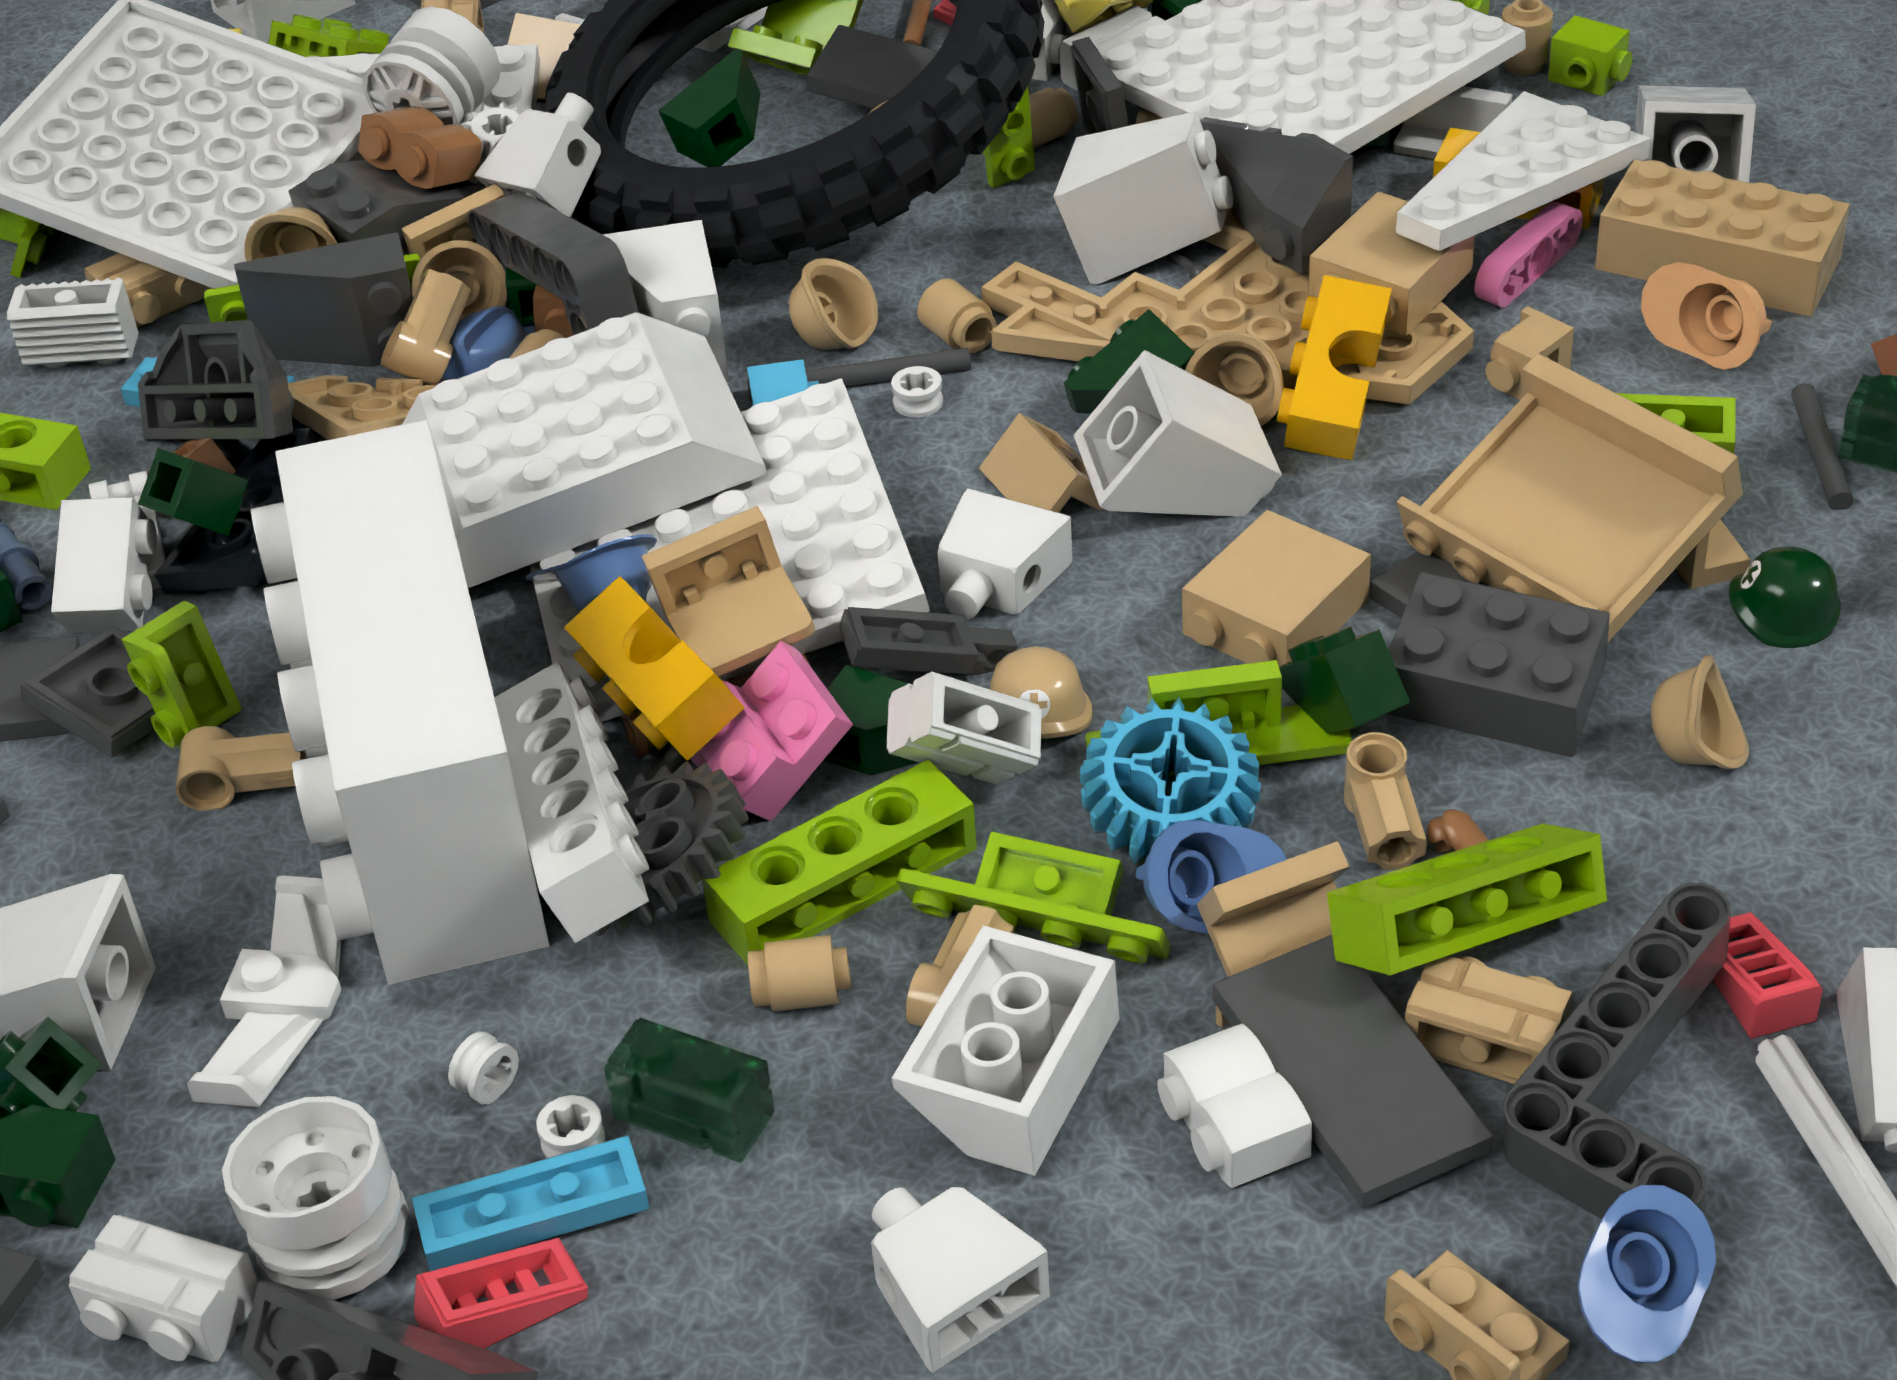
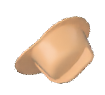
M1683 262L1664 265L1648 278L1642 290V314L1646 326L1654 337L1668 347L1699 358L1711 366L1722 370L1740 367L1753 356L1761 335L1768 332L1772 325V321L1766 318L1764 301L1754 287L1746 281L1728 278L1698 265Z

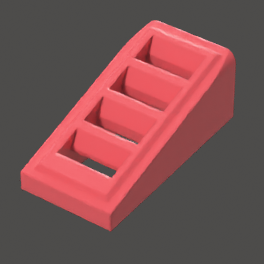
M1752 912L1730 917L1729 939L1744 936L1745 939L1728 943L1726 961L1713 978V982L1750 1039L1816 1022L1823 989L1810 970ZM1750 951H1754L1755 953L1753 955H1749L1738 959H1734L1732 957ZM1763 967L1766 969V970L1759 971V972H1755V973H1751V974H1748V973H1747L1748 971L1755 970V969H1759V968H1763ZM1773 983L1776 984V986L1766 989L1761 987Z
M558 1237L416 1275L414 1316L419 1327L486 1348L586 1300L588 1286ZM543 1269L551 1284L539 1287L532 1273ZM514 1282L519 1292L509 1294L505 1286ZM484 1295L486 1296L488 1301L477 1303L476 1299Z

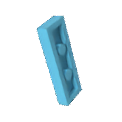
M629 1135L411 1198L430 1271L494 1255L650 1209L646 1189Z

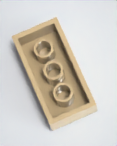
M1634 159L1600 215L1595 269L1648 280L1654 272L1664 265L1676 262L1694 264L1728 278L1746 281L1758 291L1765 307L1812 317L1841 259L1850 203L1835 201L1822 194L1806 195L1781 190L1763 182L1747 183L1723 178L1719 174L1710 171L1694 172L1674 168L1661 161H1640Z

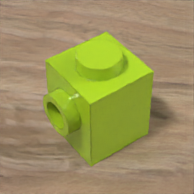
M1574 15L1551 38L1548 81L1604 96L1617 81H1624L1630 71L1632 64V52L1628 51L1630 30Z

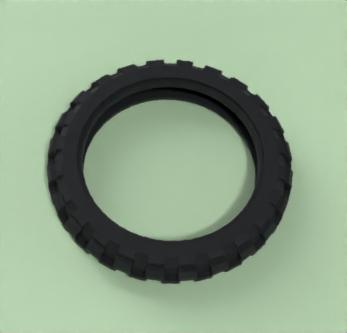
M609 0L604 4V8L601 11L591 12L573 34L575 38L569 44V49L561 53L547 84L546 104H541L540 111L554 114L566 93L570 92L582 97L594 108L583 130L600 145L601 154L571 216L577 219L579 223L602 235L702 220L711 266L726 268L734 259H741L745 263L751 262L752 265L785 260L788 258L789 252L809 246L811 249L814 248L816 252L850 240L848 233L874 222L879 227L909 211L908 206L911 205V201L927 191L935 194L961 173L960 169L965 166L966 157L969 154L980 155L998 135L1001 127L1007 121L1008 114L1014 112L1033 76L1036 66L1033 58H1038L1043 40L1045 21L1041 12L1042 0H948L957 8L951 29L943 45L921 73L882 106L840 131L809 145L757 161L718 167L669 166L635 155L625 149V139L630 121L640 101L652 85L685 53L723 27L748 14L783 0Z

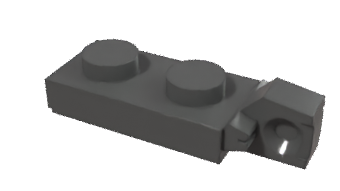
M848 607V609H844L839 625L852 667H866L872 670L897 669L926 671L928 673L932 671L938 674L959 673L979 675L994 672L997 663L1007 654L1016 651L1018 647L1012 630L971 627L967 625L964 615Z

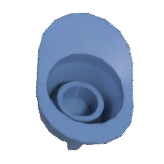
M495 306L467 315L458 322L451 338L453 351L443 374L445 379H459L486 369L496 361L509 358L527 335L535 333V325L522 326L514 311L504 306Z
M640 534L607 542L580 554L567 563L531 573L525 578L529 581L558 578L572 603L580 612L619 576L646 601V596L651 589L652 583L641 556L647 554L655 546L657 538L651 534Z
M1201 820L1178 821L1161 832L1151 846L1145 864L1136 868L1135 878L1143 881V889L1149 903L1168 923L1184 930L1209 934L1197 904L1212 887L1287 859L1283 850L1267 835L1249 828Z
M1640 1185L1620 1194L1606 1210L1597 1229L1589 1237L1581 1264L1577 1289L1581 1312L1592 1333L1612 1353L1633 1363H1656L1676 1353L1688 1336L1702 1298L1711 1282L1716 1264L1714 1235L1704 1213L1686 1195L1665 1185Z

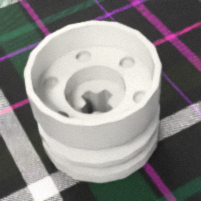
M429 6L416 10L391 40V43L385 47L363 74V91L368 105L374 113L417 106L434 113L444 125H460L464 122L465 113L475 111L498 83L501 65L495 48L485 34L467 18L448 9Z
M335 1096L304 1097L274 1107L249 1123L230 1145L222 1168L225 1192L239 1224L247 1232L248 1244L251 1251L256 1255L258 1267L267 1281H273L323 1298L335 1300L362 1291L387 1274L406 1250L412 1228L408 1205L403 1192L400 1190L397 1176L391 1169L388 1153L377 1124L359 1104Z

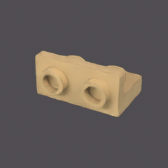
M1448 1250L1415 1278L1402 1269H1398L1387 1279L1384 1321L1388 1323L1390 1330L1400 1343L1413 1351L1423 1350L1445 1367L1453 1380H1544L1568 1358L1570 1341Z

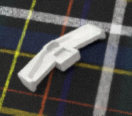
M279 876L276 878V900L270 951L241 950L220 998L225 1017L228 1019H240V1022L201 1072L194 1073L187 1083L193 1102L260 1108L323 1021L330 1019L341 992L338 979L341 940L338 941L334 930L323 879L297 876Z

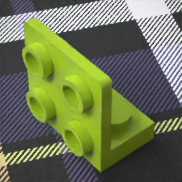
M783 0L767 7L762 25H754L752 32L733 28L728 47L733 50L737 48L743 51L745 57L753 62L807 76L837 26L855 27L863 0Z
M293 14L292 22L272 20L268 41L270 45L303 57L356 55L358 52L380 54L390 43L388 42L390 34L368 28H361L360 31L352 28V23L331 18H324L323 26H321L322 20Z

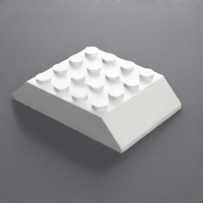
M638 312L621 318H610L595 328L568 338L554 339L544 347L512 359H501L486 369L462 378L445 380L434 388L419 393L402 423L403 425L422 420L428 421L468 588L768 474L706 337Z

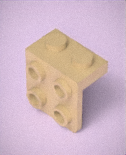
M758 506L641 556L662 611L674 634L680 641L683 640L718 677L769 655L780 640L793 645L811 636L815 631V625L809 611L781 565L766 519Z

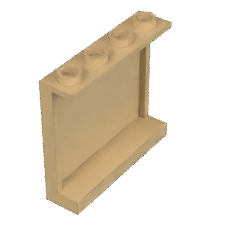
M1537 353L1522 369L1527 394L1421 506L1404 496L1396 502L1404 527L1403 535L1406 541L1419 553L1427 556L1433 553L1451 563L1453 568L1463 578L1472 583L1482 581L1494 588L1609 612V642L1743 495L1738 456Z

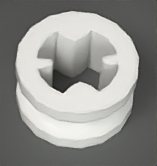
M913 366L898 371L893 376L891 381V388L894 394L893 406L901 415L920 418L929 416L942 407V378L936 370L925 366Z
M478 1031L467 1037L454 1053L449 1065V1083L459 1092L469 1093L470 1097L478 1103L491 1104L513 1082L518 1070V1053L507 1043H498L497 1039L491 1034Z
M569 1095L559 1097L549 1102L540 1111L536 1120L542 1153L546 1159L606 1142L600 1109L594 1101L584 1096ZM577 1125L584 1127V1131L574 1129ZM561 1131L568 1134L566 1137H559L558 1132Z

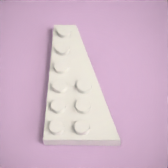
M1523 91L1397 212L1396 233L1441 251L1630 167L1634 159L1640 161L1649 157L1651 138L1631 131L1630 126L1626 123L1604 121L1587 115V110L1580 106L1560 105Z

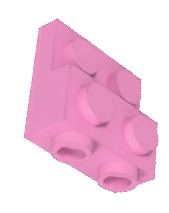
M781 640L757 667L742 688L724 680L722 681L745 708L690 758L698 767L707 763L713 772L718 769L723 770L728 780L731 779L746 805L743 807L745 812H751L769 821L779 814L853 725L799 650Z

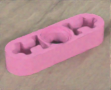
M1556 201L1546 205L1487 256L1476 276L1474 285L1475 296L1498 307H1507L1574 247L1582 229V212Z

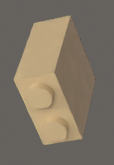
M1376 192L1310 255L1309 296H1319L1324 275L1392 288L1384 329L1407 336L1472 270L1475 235L1441 251L1396 233L1397 212L1409 201L1382 192Z
M1266 510L1182 588L1183 634L1193 638L1203 646L1213 647L1246 664L1277 660L1278 666L1284 665L1292 661L1287 651L1288 649L1318 636H1327L1338 631L1369 600L1371 554L1270 510Z

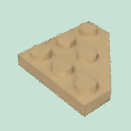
M333 375L288 383V389L292 394L294 402L292 417L328 440L402 425L418 394L435 387L434 385L423 386L422 379L379 377L376 380V388H373L367 383L348 382L347 376Z

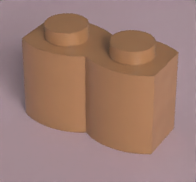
M417 106L362 115L358 152L371 165L383 170L395 169L409 184L423 189L476 179L474 175L479 169L482 142L469 129L456 124L444 125L434 113Z

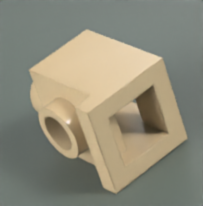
M1529 306L1521 310L1520 323L1509 331L1503 332L1494 341L1491 350V361L1485 369L1491 386L1521 400L1527 394L1522 369L1537 353L1570 369L1574 327Z

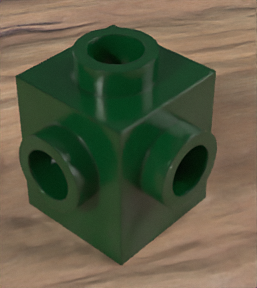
M49 1017L42 1020L20 1037L10 1030L0 1039V1119L30 1105L77 1111L87 1098V1095L81 1089L102 1063Z

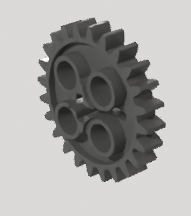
M684 762L672 775L665 765L661 766L651 780L647 781L642 773L638 774L633 782V786L625 790L628 802L623 805L637 827L639 835L634 837L649 865V870L641 874L649 901L594 932L596 936H601L612 924L615 925L619 933H624L633 919L638 917L641 918L645 926L649 925L654 918L655 910L661 907L673 913L677 910V898L683 894L697 897L700 894L697 883L702 878L713 879L721 875L715 864L736 856V852L731 844L745 838L746 834L740 825L748 821L749 817L743 809L746 805L731 779L728 780L723 770L718 769L713 772L707 763L693 770L689 762Z

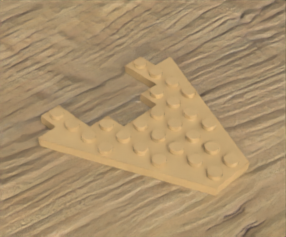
M1228 208L1221 232L1202 239L1228 251L1179 290L1134 272L1103 297H1099L1019 262L1011 264L983 285L981 290L983 302L991 309L1009 316L991 330L992 348L997 351L1080 361L1087 356L1094 357L1110 343L1112 335L1119 326L1128 320H1137L1150 309L1194 352L1207 340L1222 333L1237 331L1256 336L1275 352L1281 367L1283 387L1295 390L1298 377L1290 376L1289 368L1295 342L1307 343L1309 331L1301 329L1304 307L1309 295V271L1300 275L1266 254L1231 208ZM1440 302L1407 336L1384 329L1375 368L1358 364H1344L1335 369L1348 377L1370 381L1367 399L1410 405L1473 349L1474 330L1444 303Z

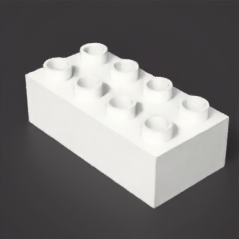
M422 420L275 451L284 502L251 509L259 554L268 584L298 578V581L264 588V596L281 665L290 664L291 666L289 670L277 672L294 749L296 752L305 750L307 759L292 762V769L310 844L321 842L323 848L349 842L352 852L351 854L320 861L326 898L338 941L374 933L388 985L549 947L509 757L428 421Z

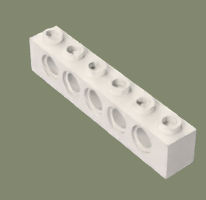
M557 661L494 697L539 892L576 943L649 901L641 877L642 873L649 870V865L634 837L639 835L637 827L623 805L628 802V798L621 783L614 774L618 770V766L611 751L604 742L609 737L600 718L596 714V711L600 709L598 702L585 680L581 676L571 680L560 662Z

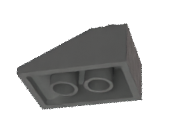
M366 160L329 164L325 168L312 173L306 180L288 190L293 207L307 208L322 217L330 226L331 232L338 244L398 232L403 255H409L401 228L482 189L469 180L429 189L418 188L405 181L395 169L383 170L371 165Z
M398 232L234 264L247 318L253 322L277 360L365 367L379 366L383 351L393 330L400 321H404L413 300Z

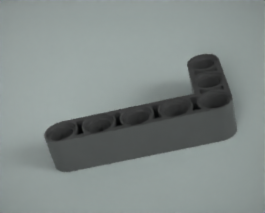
M519 191L469 210V224L476 243L488 249L504 266L561 298L572 335L595 328L610 318H621L634 312L639 313L625 260L615 242L610 238Z
M1687 883L1678 886L1670 892L1508 1091L1503 1101L1504 1156L1508 1163L1518 1172L1602 1219L1606 1210L1620 1194L1640 1185H1665L1686 1195L1704 1213L1706 1179L1700 1166L1687 1156L1610 1115L1608 1112L1723 967L1728 953L1731 917L1730 902L1723 892L1714 886L1704 883ZM1582 1076L1585 1077V1079H1574L1571 1077ZM1531 1127H1542V1128H1545L1546 1130H1543V1131H1532V1130H1529L1528 1128H1531ZM1596 1163H1606L1613 1167L1598 1168L1592 1165Z

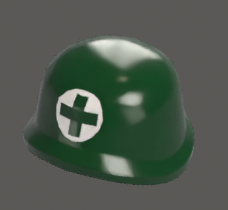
M1792 546L1775 547L1764 551L1753 560L1744 573L1738 574L1732 579L1729 587L1728 596L1730 604L1739 621L1754 637L1772 647L1799 648L1816 644L1826 639L1832 633L1840 616L1841 601L1838 596L1837 581L1833 569L1825 559L1807 549Z

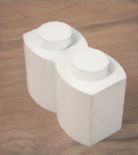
M1241 1023L1163 1053L1164 1078L1159 1079L1157 1083L1161 1102L1168 1116L1173 1121L1183 1118L1191 1130V1142L1194 1152L1201 1166L1207 1172L1216 1169L1222 1180L1229 1187L1234 1188L1311 1157L1312 1122L1294 1089L1285 1078L1275 1071L1265 1049L1247 1026Z

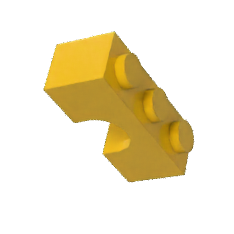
M1324 275L1319 296H1307L1301 322V329L1309 331L1307 343L1295 342L1289 375L1298 378L1295 390L1283 389L1277 415V422L1287 424L1284 447L1334 458L1353 460L1370 381L1348 377L1335 368L1344 364H1358L1375 368L1386 324L1392 288Z
M621 576L614 580L563 627L581 646L572 654L575 660L597 683L606 675L610 677L611 680L602 689L627 716L637 708L642 712L633 723L659 751L670 742L688 761L745 708L720 678L683 640L680 641L656 612Z

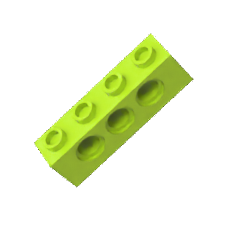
M0 412V500L57 510L61 505V500H66L91 470L78 425Z
M927 759L848 801L836 805L815 818L781 833L776 838L747 853L723 863L717 867L721 873L718 878H702L708 920L747 965L748 951L764 950L765 942L813 937L901 890L896 882L901 868L931 874L976 850L974 803Z
M1542 823L1327 892L1335 961L1386 975H1393L1607 902L1601 836L1598 833Z

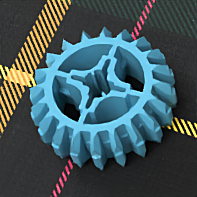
M1179 697L1171 706V709L1161 710L1153 698H1151L1144 714H1139L1126 706L1124 713L1121 714V723L1105 720L1104 726L1101 728V738H1091L1090 744L1087 747L1086 760H1084V765H1081L1080 783L1083 785L1081 789V803L1085 812L1090 813V825L1094 829V833L1107 832V844H1109L1111 852L1129 845V856L1135 865L1146 854L1150 853L1151 846L1161 832L1178 821L1201 820L1243 828L1250 827L1255 816L1256 802L1260 800L1261 783L1258 782L1259 762L1256 759V754L1249 753V742L1246 733L1232 734V724L1228 715L1210 721V711L1205 703L1192 713L1185 711V707ZM1173 770L1175 771V779L1172 782L1171 795L1166 796L1165 787L1168 784L1169 772ZM1189 845L1185 847L1186 849L1191 850Z

